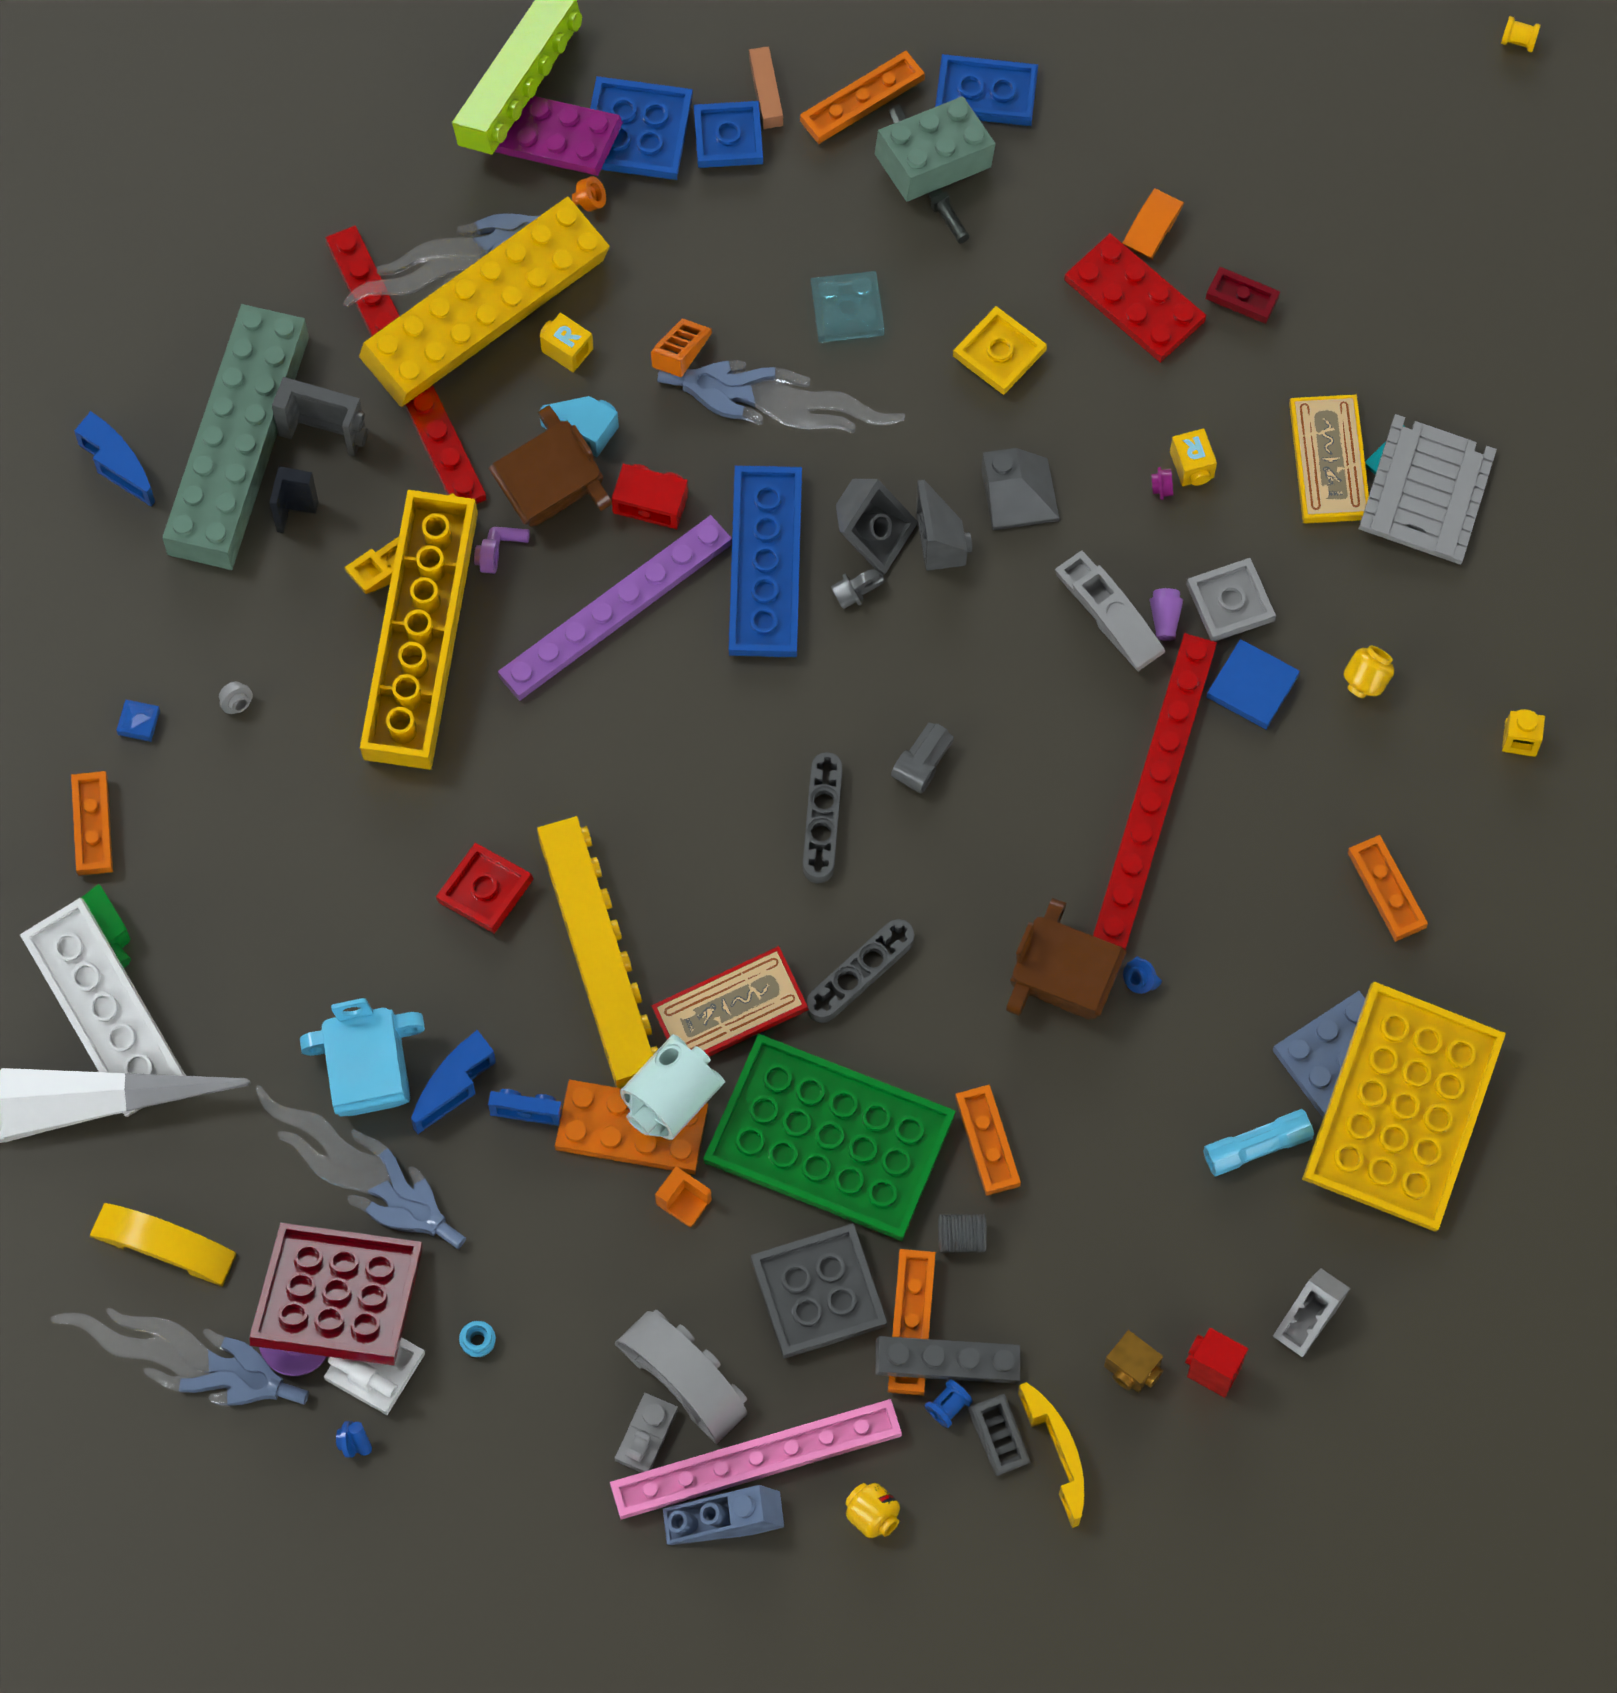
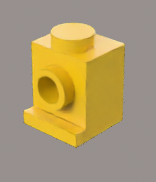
M1526 709L1510 711L1508 718L1505 720L1502 752L1536 757L1543 740L1545 716L1537 715L1534 711ZM1513 740L1531 742V744L1513 742Z

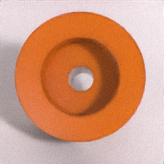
M594 176L578 181L576 192L572 194L573 203L576 206L581 205L588 212L604 207L606 192L601 181Z

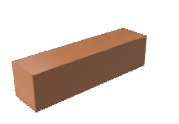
M769 46L749 49V62L757 101H759L763 129L783 126V113Z

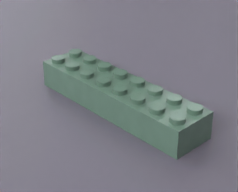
M241 304L162 537L167 555L229 570L233 569L278 433L272 403L282 378L296 379L309 340L305 318Z

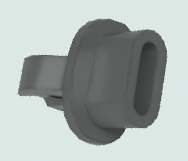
M871 569L861 573L853 580L844 573L842 575L844 579L832 585L831 588L840 605L845 609L855 602L859 606L862 605V595L882 585L886 580L881 572Z

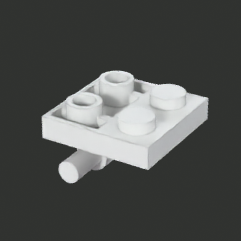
M401 1337L395 1366L329 1357L328 1363L331 1366L324 1375V1378L327 1382L388 1415L423 1359L425 1351Z

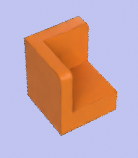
M677 1166L655 1193L656 1205L688 1227H692L712 1201L711 1190Z

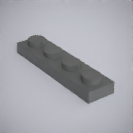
M879 1336L876 1339V1375L1017 1384L1020 1381V1345Z

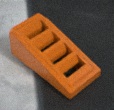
M682 318L651 351L652 367L682 378L712 334V328Z

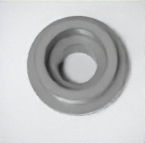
M237 681L225 685L219 693L220 707L227 714L240 713L249 706L253 693L247 685Z

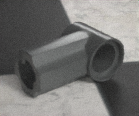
M929 722L909 751L905 750L893 767L891 777L916 792L923 793L934 777L937 769L936 766L953 743L954 737L943 726Z

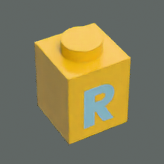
M559 313L553 321L549 320L541 329L540 341L542 352L573 373L593 350L592 333L562 313Z
M1205 429L1173 436L1170 454L1181 485L1192 484L1199 486L1214 478L1217 462Z

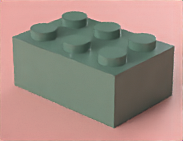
M962 96L879 129L874 154L907 202L991 168L996 143Z

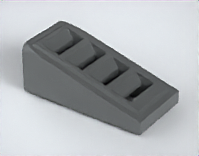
M1005 1394L967 1407L996 1476L1031 1463ZM998 1408L1000 1415L984 1421L983 1413ZM1004 1422L1005 1429L989 1434L988 1427ZM1010 1436L1012 1442L997 1448L994 1447L993 1441ZM1016 1449L1018 1456L1000 1462L998 1455Z

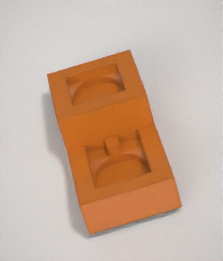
M1154 188L1122 243L1126 247L1153 260L1166 233L1170 232L1184 202Z

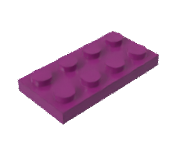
M534 96L529 99L522 110L520 118L513 123L507 132L506 139L503 143L499 144L495 152L598 176L623 122L620 115Z

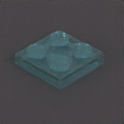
M876 271L811 278L810 284L819 342L884 335L885 329Z

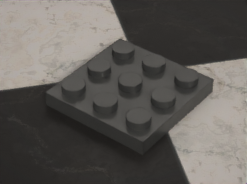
M854 1223L751 1255V1262L783 1359L887 1327V1321Z

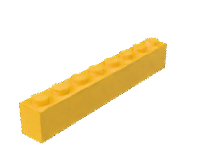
M575 816L537 827L538 838L616 1088H623L654 1055L658 1048L657 1046L650 1048L647 1036L652 1034L647 1014L640 1016L637 1007L638 1003H642L637 983L630 984L627 972L632 971L627 951L620 952L617 941L621 940L622 936L617 920L610 921L607 909L612 908L607 888L600 890L597 878L602 877V872L597 857L590 858L587 847L592 846L587 826L580 827L578 817Z

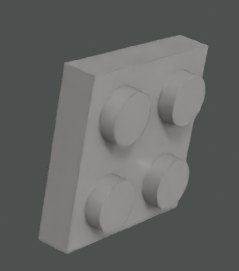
M1251 558L1187 579L1186 585L1211 641L1215 642L1275 621L1276 614Z

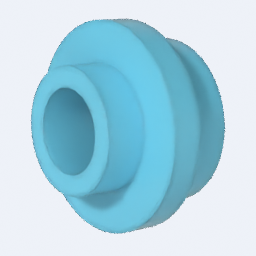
M472 1321L461 1330L459 1342L462 1350L469 1356L483 1357L494 1348L496 1336L493 1328L488 1323ZM482 1335L485 1339L481 1345H474L471 1343L472 1337Z

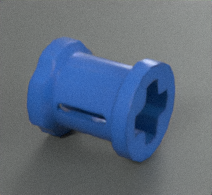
M949 1379L946 1382V1389L933 1402L928 1401L924 1406L927 1412L940 1425L949 1428L952 1425L951 1419L964 1406H970L973 1400L963 1387L954 1380Z

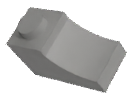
M1320 1268L1309 1279L1273 1337L1303 1357L1325 1325L1333 1317L1350 1291V1288Z

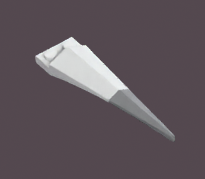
M1 1068L0 1143L140 1108L248 1086L251 1082L246 1078Z

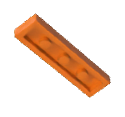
M904 51L800 114V122L819 145L924 81L925 73L910 54Z
M900 1249L892 1337L929 1339L936 1252ZM889 1376L888 1393L924 1396L925 1378Z

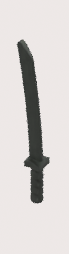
M898 97L891 100L889 106V113L893 123L906 119ZM941 188L928 193L931 198L933 212L939 211L942 218L946 221L947 226L950 227L958 243L966 242L970 236L965 231L964 226L960 223L953 209H951L950 196L947 191L943 193Z

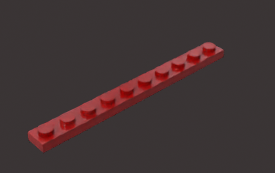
M356 225L329 235L325 239L372 337L400 316ZM432 385L404 406L446 494L454 493L457 497L475 499L476 504L487 500L485 491Z
M1186 633L1183 635L1093 934L1094 937L1120 946L1124 950L1127 948L1217 642Z

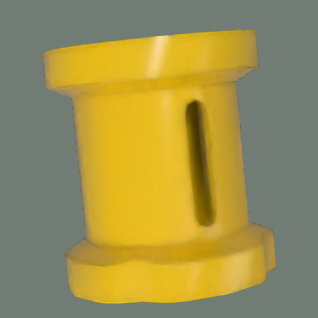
M1509 16L1501 44L1506 45L1509 42L1526 47L1528 52H1533L1541 25L1537 23L1534 26L1515 21L1514 17Z

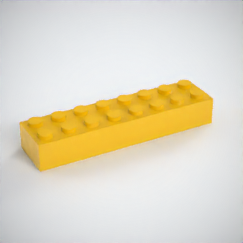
M567 196L366 340L361 348L359 358L398 405L403 407L603 262L610 246Z
M415 490L407 491L360 743L363 760L432 770L478 516L475 499Z

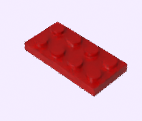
M1111 233L1065 273L1064 281L1160 363L1206 321L1207 315Z

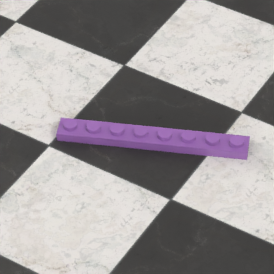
M710 515L498 671V677L519 701L731 546L732 538Z

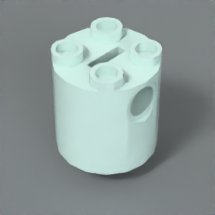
M672 1034L620 1090V1096L630 1109L626 1118L634 1128L644 1135L672 1140L721 1088L725 1080L718 1072L707 1065L711 1059L702 1049L695 1046L691 1050L681 1038Z

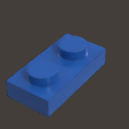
M512 1089L490 1092L488 1106L491 1116L556 1126L560 1124L562 1105L561 1101H556V1098L545 1094H537L535 1098L521 1096L520 1092Z

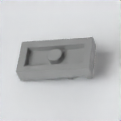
M644 1393L615 1456V1462L641 1473L651 1470L676 1417L678 1406Z

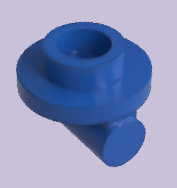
M1139 956L1128 962L1124 967V982L1135 993L1143 994L1150 990L1153 991L1162 983V980L1156 975L1152 964L1145 959H1141Z
M344 1421L342 1428H339L336 1433L338 1450L342 1451L346 1458H352L356 1453L363 1456L368 1455L372 1451V1445L362 1423Z

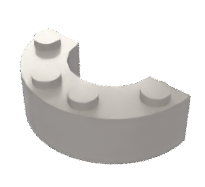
M655 1309L653 1312L647 1311L615 1341V1346L639 1369L647 1370L663 1383L683 1405L690 1419L715 1444H718L747 1415V1410L743 1404L747 1401L746 1396L734 1384L730 1385L717 1368L721 1364L710 1351L705 1349L701 1352L692 1343L695 1341V1338L683 1325L679 1324L675 1328L658 1310Z

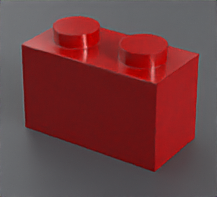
M623 463L611 498L612 511L614 514L677 530L689 495L688 480L683 479L682 476L676 473L666 472L663 474L652 471L641 464L628 465Z
M1210 1327L1205 1337L1197 1335L1188 1352L1189 1355L1185 1361L1186 1364L1190 1365L1187 1377L1225 1398L1242 1369L1249 1348Z

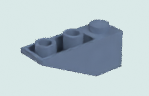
M762 1485L663 1508L667 1545L750 1536L784 1528L780 1491Z

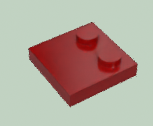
M474 843L436 895V899L441 905L495 934L534 878L525 869Z

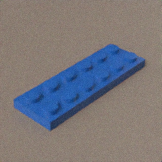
M735 466L729 656L797 657L802 467Z

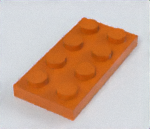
M569 1079L555 1142V1150L671 1171L677 1166L688 1174H696L709 1109L708 1103L699 1110L674 1139L668 1140L663 1137L644 1135L631 1125L626 1118L630 1109L620 1096L622 1088Z

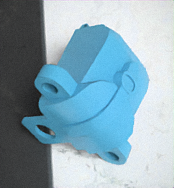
M365 998L331 1005L332 1012L336 1017L325 1020L322 1024V1030L310 1032L300 1037L302 1054L308 1056L326 1055L332 1105L335 1114H338L340 1117L380 1111L410 1102V1089L402 1038L419 1034L425 1030L422 1013L407 1012L395 1015L392 1009H372ZM351 1007H359V1008H360V1009L355 1010V1011H343V1010H345V1009H347V1008H351Z

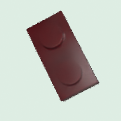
M1219 267L1205 299L1266 324L1279 299L1280 291Z

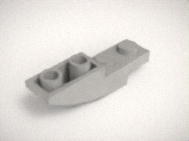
M1082 550L1055 569L1057 577L1095 618L1098 628L1137 671H1140L1165 653L1164 647L1122 590L1100 565L1096 566Z

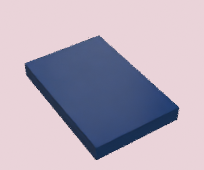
M942 54L935 107L963 96L980 121L1031 126L1038 64Z

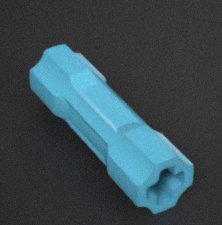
M1300 1109L1281 1116L1274 1122L1238 1136L1227 1137L1204 1146L1203 1152L1211 1173L1216 1177L1237 1169L1244 1163L1312 1140L1314 1132L1306 1112Z

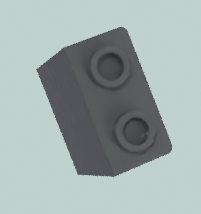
M282 378L272 403L279 436L292 440L298 423L344 435L348 455L355 457L358 448L364 447L368 437V428L365 427L364 423L365 413L362 412L360 398L290 378Z

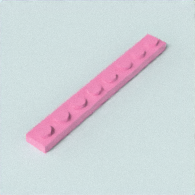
M888 1399L610 1482L620 1520L892 1440L901 1437L902 1432L892 1401Z

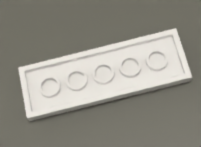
M79 898L20 934L99 1072L186 1076L84 899ZM140 1109L123 1112L125 1117H129Z

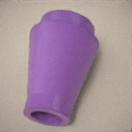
M1170 588L1156 589L1153 591V597L1149 599L1156 637L1162 641L1175 640L1183 599L1180 598L1179 590Z

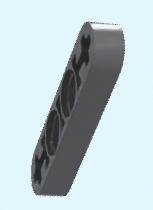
M829 752L821 753L813 759L810 775L803 873L809 881L817 884L824 883L832 877L835 864L842 762L838 756ZM824 764H831L832 771H830L829 785L822 784L823 771L821 769H823ZM821 794H827L833 798L834 803L828 809H820L814 803L815 798ZM824 826L830 830L831 836L825 841H817L812 837L811 833L814 828ZM816 850L823 851L822 863L823 866H828L822 867L821 872H814V866H811L816 862Z
M901 919L892 920L812 990L807 998V1006L809 1008L807 1013L810 1018L819 1023L831 1021L911 949L914 942V930L910 923ZM894 931L897 934H900L902 931L905 932V942L896 940L890 946V953L892 955H889L885 947L892 941V932ZM869 952H877L883 957V962L880 966L872 968L863 962V957ZM846 974L853 975L857 979L858 985L852 990H843L838 985V979ZM829 987H832L836 995L829 1001V1010L826 1011L823 1008L818 1011L815 1010L816 1000L826 1001L831 996Z

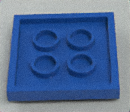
M596 76L590 109L620 115L623 122L601 170L677 180L692 104L693 89Z

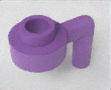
M492 527L488 532L487 539H483L482 544L475 547L474 564L480 566L481 573L495 574L499 561L500 541L528 543L530 530Z

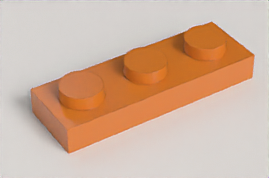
M106 771L71 774L76 872L78 876L113 872L107 773Z
M1378 835L1350 847L1348 855L1394 941H1399L1426 929L1428 922L1382 837Z
M990 1084L956 1093V1103L985 1195L989 1196L1020 1187L1021 1181Z

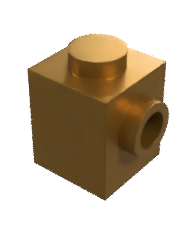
M1128 1330L1106 1357L1104 1367L1114 1374L1112 1376L1113 1379L1126 1390L1133 1388L1139 1393L1145 1385L1151 1388L1163 1373V1370L1160 1368L1163 1355Z

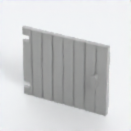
M1395 414L1359 530L1461 565L1497 449L1486 446L1483 454L1475 452L1477 444L1475 441L1417 421L1414 422L1412 429L1403 427L1405 417Z

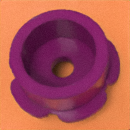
M1160 466L1158 467V474H1151L1153 494H1160V499L1164 500L1163 497L1173 496L1171 469L1161 470Z

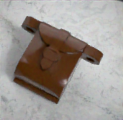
M550 405L537 412L547 430L492 463L488 468L523 524H528L530 527L537 526L586 494H589L600 512L612 505L609 496L601 485L603 475L594 461L590 447L575 425L572 426L568 421H560Z
M1052 898L1044 917H1037L1033 923H1028L1017 949V962L1010 979L1014 989L1008 1001L1006 1011L1020 1016L1029 996H1033L1087 1019H1096L1102 1013L1127 951L1120 946L1061 924L1060 922L1067 903Z

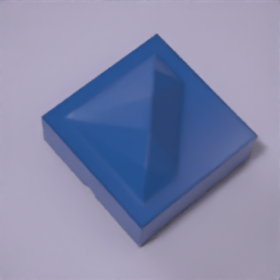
M125 700L116 729L117 734L151 742L160 714L159 706Z

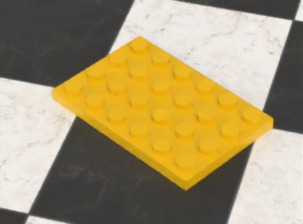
M1377 982L1371 983L1302 1180L1434 1232L1439 1230L1506 1033Z

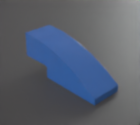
M90 411L74 430L79 446L94 455L93 460L97 473L147 505L152 506L155 503L151 486L136 455L124 439L108 423Z
M478 1030L461 1042L446 1057L429 1079L411 1116L413 1128L417 1134L475 1095L472 1079L496 1063L493 1049Z

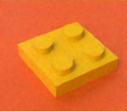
M995 306L953 350V357L1001 394L1005 395L1044 354L1047 344Z

